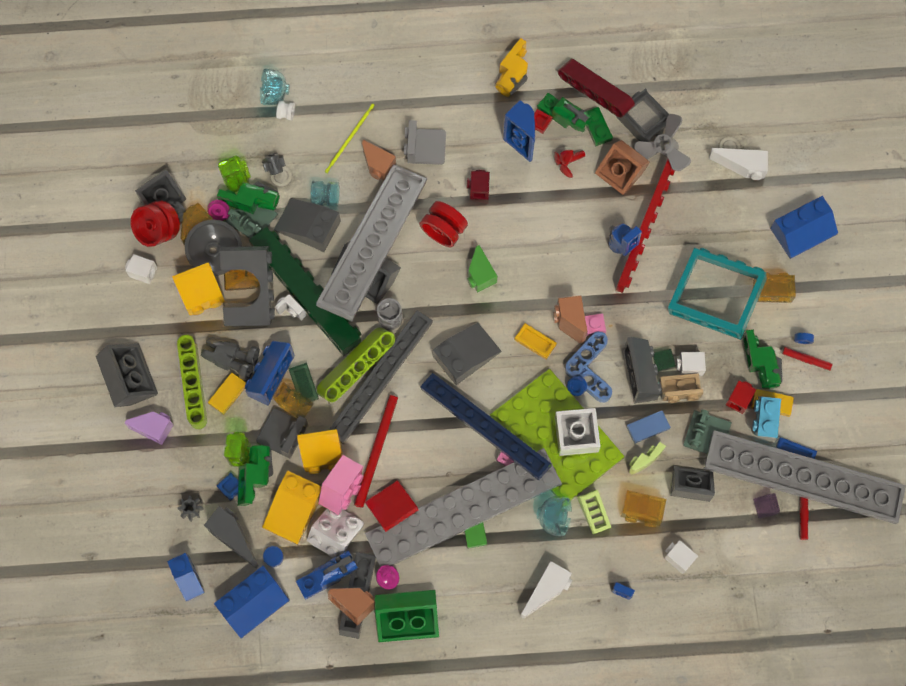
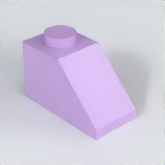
M150 412L128 419L124 423L129 429L161 445L173 427V423L170 420L171 417L163 412L159 414Z

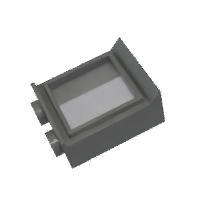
M645 88L642 92L638 91L632 96L635 106L622 118L617 117V119L638 141L650 142L651 138L663 133L669 113Z

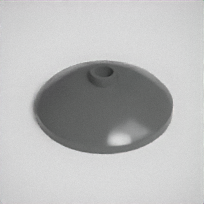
M206 220L195 225L188 233L185 240V255L193 268L209 262L214 275L219 276L231 271L221 270L220 268L221 248L242 247V243L237 231L231 225L220 220ZM216 248L217 252L211 253L210 249Z

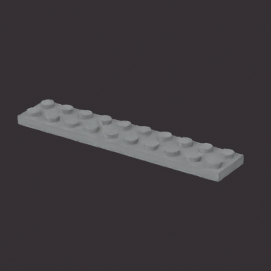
M393 164L317 301V307L353 321L423 190L427 178Z
M715 430L712 432L704 469L893 524L899 523L906 485Z
M544 448L537 451V453L551 463ZM514 462L419 507L417 512L387 532L379 526L365 533L379 566H393L562 485L553 465L540 480H537Z

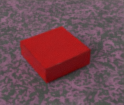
M537 109L534 113L535 130L544 134L553 117Z

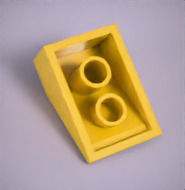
M209 262L172 276L190 316L202 314L204 310L217 308L225 302Z
M337 429L297 435L305 472L317 474L325 469L332 471L343 455Z
M287 470L262 528L298 545L319 505L322 486Z

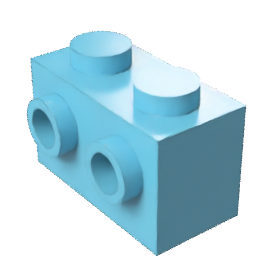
M758 396V400H755L754 412H756V420H753L752 431H755L754 435L778 438L780 398Z

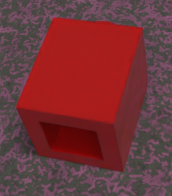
M738 381L726 406L743 414L757 389L753 388L748 382Z

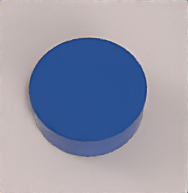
M796 333L794 341L799 344L814 343V335L810 333Z
M574 376L567 382V389L572 395L581 396L587 390V383L584 378Z
M271 546L264 551L263 560L269 567H277L283 562L284 555L280 548Z

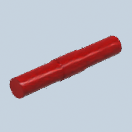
M784 347L782 352L783 355L829 371L833 365L832 363Z
M800 497V540H808V499Z

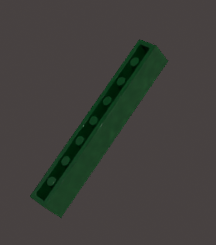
M268 227L264 228L249 240L251 247L268 246L269 252H272V263H269V269L273 271L274 275L344 357L361 343L360 336L362 334L356 326L352 327L348 323L350 320L316 306L324 290L320 284L317 286L313 282L315 279L309 271L305 272L302 269L303 265L300 260L290 255L292 253L286 244L282 245L279 242L280 238L274 230L270 231Z

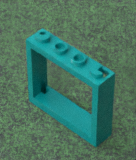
M694 248L668 306L669 314L741 340L767 280V274L762 268H752L746 266L742 261H732L724 255L711 254L707 249ZM697 259L757 279L738 325L678 304Z

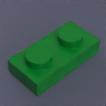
M596 107L585 111L593 117L589 127H586L595 147L612 141L613 136L600 108Z

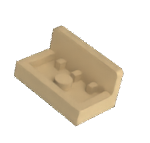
M699 373L664 376L659 379L662 389V401H668V403H676L681 399L696 401L704 393L700 386Z

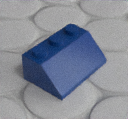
M520 100L505 114L503 140L531 162L533 160L535 143L534 111L529 104H524Z
M823 195L776 219L770 228L790 259L838 234L833 210Z
M272 341L270 346H266L261 363L258 362L255 366L253 378L249 379L245 385V392L248 397L269 406L295 357L291 344L286 342Z
M262 566L214 604L238 636L243 638L290 600L266 568Z

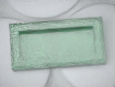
M307 363L289 368L300 405L318 400L319 397Z

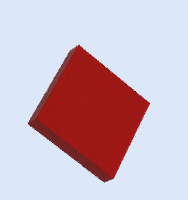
M398 481L365 502L385 532L419 510Z

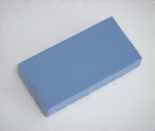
M663 411L654 413L626 426L634 444L671 428Z

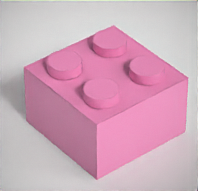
M342 455L322 483L318 504L337 515L343 509L346 510L351 503L350 498L352 495L356 496L361 488L360 483L364 477L362 475L363 466Z

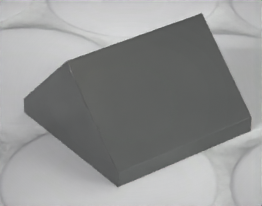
M166 169L135 190L143 205H148L155 201L168 202L171 200L174 203L176 201L182 203L186 200Z
M674 466L670 496L707 502L712 500L715 495L712 471Z

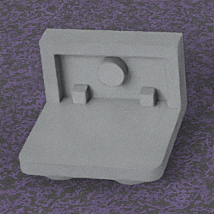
M409 120V127H405V138H408V144H404V155H407L408 163L444 164L446 131L417 129V121Z

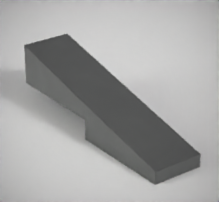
M356 552L355 563L358 569L351 573L348 588H360L363 592H369L376 561L375 555ZM343 613L339 635L359 639L363 621L357 626Z

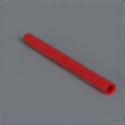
M389 395L364 477L360 484L361 488L354 503L356 507H364L398 401L396 396Z

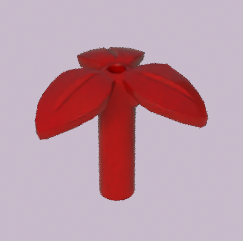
M565 150L560 155L558 152H554L556 166L561 165L560 171L566 177L573 178L567 166L569 163L585 157L583 150L574 154L573 150Z

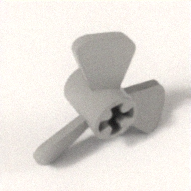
M670 114L666 120L665 134L658 135L654 142H636L634 146L635 151L647 160L660 152L668 157L673 170L681 171L690 165L691 159L678 151V142L673 139L682 123V117Z

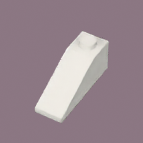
M712 148L709 155L710 160L745 178L753 180L764 179L768 172V151Z
M550 561L520 617L526 618L560 595L563 589L567 591L573 581L570 579L572 573Z

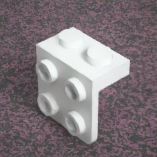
M326 509L311 526L307 542L330 557L335 558L346 552L349 543L363 528L364 523L344 509L339 515Z

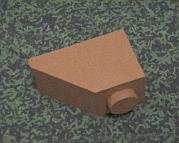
M363 140L362 148L370 175L377 180L381 179L384 181L393 164L396 165V156Z
M360 588L330 589L328 591V599L357 626L374 610L373 596L367 591L363 592Z

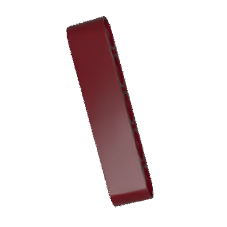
M571 58L558 70V75L563 81L619 118H622L635 106L634 100L628 94L575 59Z

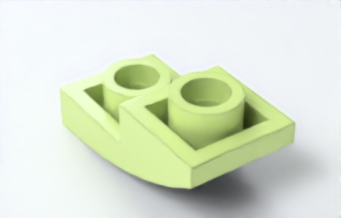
M659 442L657 446H651L647 452L648 456L643 453L639 457L635 455L629 464L631 466L629 473L633 475L651 465L661 455L666 446Z

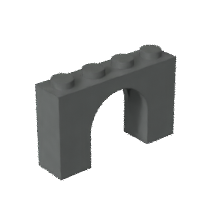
M268 246L221 248V270H246L254 274L260 283V295L255 300L246 303H225L223 306L224 326L270 325L272 319H275V308H271V301H274V289H270V282H273V271L269 269V263H272V252H269Z

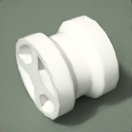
M280 100L277 106L276 117L292 121L295 113V103L290 102L287 104Z

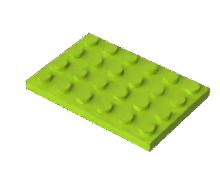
M548 369L491 413L490 417L536 452L543 448L545 449L562 485L551 489V491L562 505L565 506L623 460L625 456L599 426V452L559 456L555 426L556 412L584 408L551 369Z

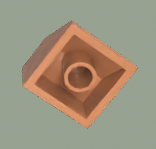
M621 140L612 145L595 174L624 195L641 177L650 161Z
M581 295L558 298L557 305L554 306L555 312H553L554 323H558V327L562 332L578 343L584 344L588 331Z

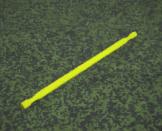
M374 104L370 105V108L363 115L359 123L356 125L352 133L349 135L345 143L342 145L338 153L331 161L328 168H326V170L324 171L325 173L329 172L330 168L339 158V156L346 148L350 140L353 138L359 127L362 125L366 117L369 115L371 109H373V107L375 106Z

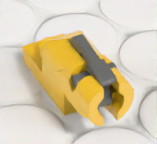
M522 38L519 39L500 63L499 73H501V76L495 87L506 97L516 92L528 79L526 75L528 63L522 59L527 52L526 41Z

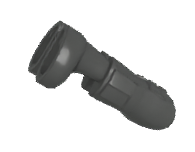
M208 338L206 344L214 348L215 351L211 352L203 349L201 356L224 370H236L239 373L240 379L248 380L253 372L252 365L255 366L258 361L260 349L252 346L248 351H241L238 344ZM235 358H238V359H241V360H243V361H245V362H247V363H243V364H242V363H239V362L234 361V359H235Z

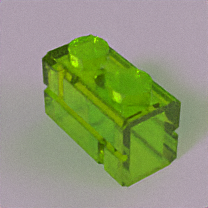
M236 155L229 158V161L225 160L218 163L221 176L228 190L237 192L242 183H249L248 179L251 178L246 162L244 160L241 161L239 156Z
M233 432V434L227 435L224 457L229 465L239 467L246 463L249 464L248 457L250 447L252 446L247 437H245V434Z

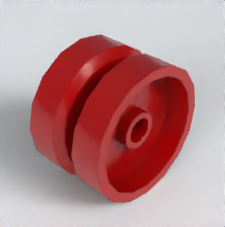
M155 201L138 207L131 216V228L135 238L147 247H154L163 242L170 241L179 232L180 222L178 214L165 201Z
M435 201L429 209V214H426L420 221L421 229L431 239L446 247H453L459 239L458 234H462L468 226L466 218L459 211L441 201Z

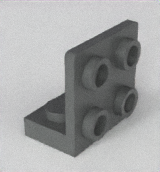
M274 408L256 442L263 446H269L271 450L291 459L298 446L297 435L304 434L308 427L307 419L301 416L297 419Z

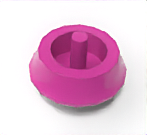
M213 200L209 203L207 212L213 220L224 221L229 217L228 212L230 208L226 202Z
M383 565L377 571L376 581L384 589H393L399 583V573L393 566Z

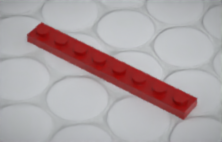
M667 159L641 224L640 230L642 233L639 245L630 252L616 288L618 292L623 293L625 287L629 288L633 278L629 276L631 271L635 272L639 264V261L636 260L637 256H642L646 246L643 244V241L649 238L652 231L649 228L650 223H655L658 215L655 212L657 206L661 207L665 198L662 196L663 191L667 192L671 183L668 180L669 175L673 176L675 173L669 159Z

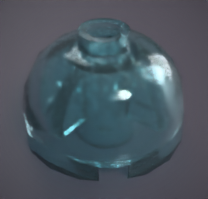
M274 69L263 70L260 102L262 105H277L279 101L284 100L285 94H289L290 86L286 84V79L281 72Z
M553 496L544 501L542 506L538 508L537 519H539V523L546 533L560 537L566 535L571 518H567L568 511L572 512L570 499Z

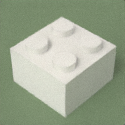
M596 408L556 412L555 426L559 456L599 452L600 439Z

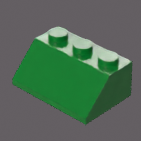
M435 590L375 595V614L379 643L439 637Z

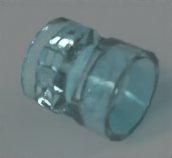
M312 181L311 203L319 205L326 203L327 206L338 207L339 182H328L326 185L323 181Z

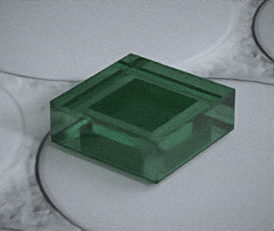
M671 349L654 352V357L652 358L654 364L657 365L658 372L676 368Z

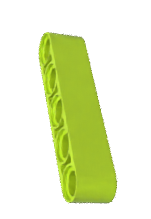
M380 327L374 329L317 386L318 395L328 402L337 401L393 346L395 342L394 334Z
M182 335L177 341L186 416L194 429H202L207 424V413L198 347L192 336ZM186 343H192L191 347L183 348ZM188 361H194L192 366H185ZM197 379L194 385H188L189 380ZM193 397H199L197 403L192 404L190 401ZM195 416H202L199 422H193Z

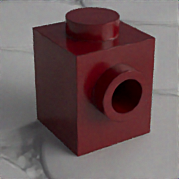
M485 170L471 171V178H467V189H470V199L489 200L490 172Z

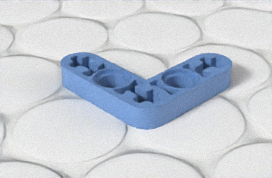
M595 332L568 360L565 372L570 378L574 376L582 378L586 376L592 377L594 383L587 385L586 392L597 401L605 403L612 396V388L591 371L588 366L605 349L608 338L603 332ZM602 338V344L599 343L594 350L592 346L595 344L596 339ZM588 350L591 352L592 357L584 359L581 356V352ZM579 360L581 363L577 367L578 371L574 370L571 372V366H575ZM597 383H599L598 388L601 391L607 390V397L605 395L601 397L599 395L600 391L597 388L595 391L592 390Z

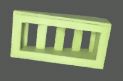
M598 490L577 496L592 534L611 528ZM594 497L595 501L586 504L585 500ZM597 505V509L589 511V507ZM600 512L601 516L592 519L591 515ZM601 520L604 521L603 524L598 525V526H596V527L594 526V523H595V522H598V521H601Z

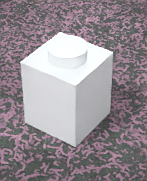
M133 254L131 259L127 261L125 269L130 278L151 284L157 266L154 261Z
M681 352L679 359H676V370H679L680 375L699 373V376H703L706 371L705 352Z
M679 540L676 545L672 542L665 550L667 556L664 559L684 574L698 555Z

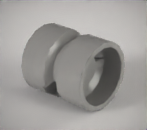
M386 298L378 304L377 316L381 327L387 330H394L401 325L402 308L397 300Z

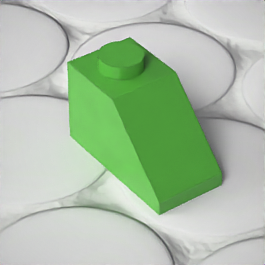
M480 245L476 246L468 271L469 278H467L470 287L475 288L477 293L496 284L498 278Z

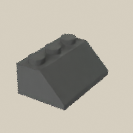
M350 241L347 242L346 244H344L343 249H342V251H341V253H340V255H339V258H338V260H337V262H336V264H335V267H334V269H333L331 275L333 274V272H334L336 266L338 265L340 259L342 258V256H343L345 250L347 249V247H348ZM386 258L365 297L378 304L393 285L401 267Z
M628 337L624 346V354L634 404L658 400L662 389L660 382H657L656 375H658L657 365L653 364L652 357H654L653 346H649V341L646 339Z
M139 343L107 345L96 355L114 407L131 406L158 394Z

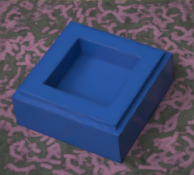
M232 473L217 485V488L230 501L238 495V479Z
M617 582L612 589V593L628 600L633 597L635 592L634 589Z

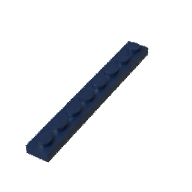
M434 373L420 386L423 392L537 480H540L551 468L552 464Z

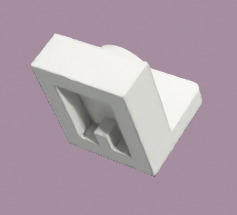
M289 294L286 297L280 298L276 303L275 308L279 315L287 309L293 318L297 316L302 320L306 316L305 310Z

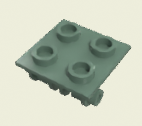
M258 206L254 214L231 208L228 212L230 217L226 220V223L251 239L268 227L278 213L269 209L258 208Z
M704 409L701 412L694 410L683 446L707 454L712 432L715 430L728 434L732 422L708 415L709 411Z

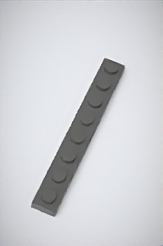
M418 310L395 339L393 346L384 354L329 430L337 429L342 444L347 441L432 325L433 320Z

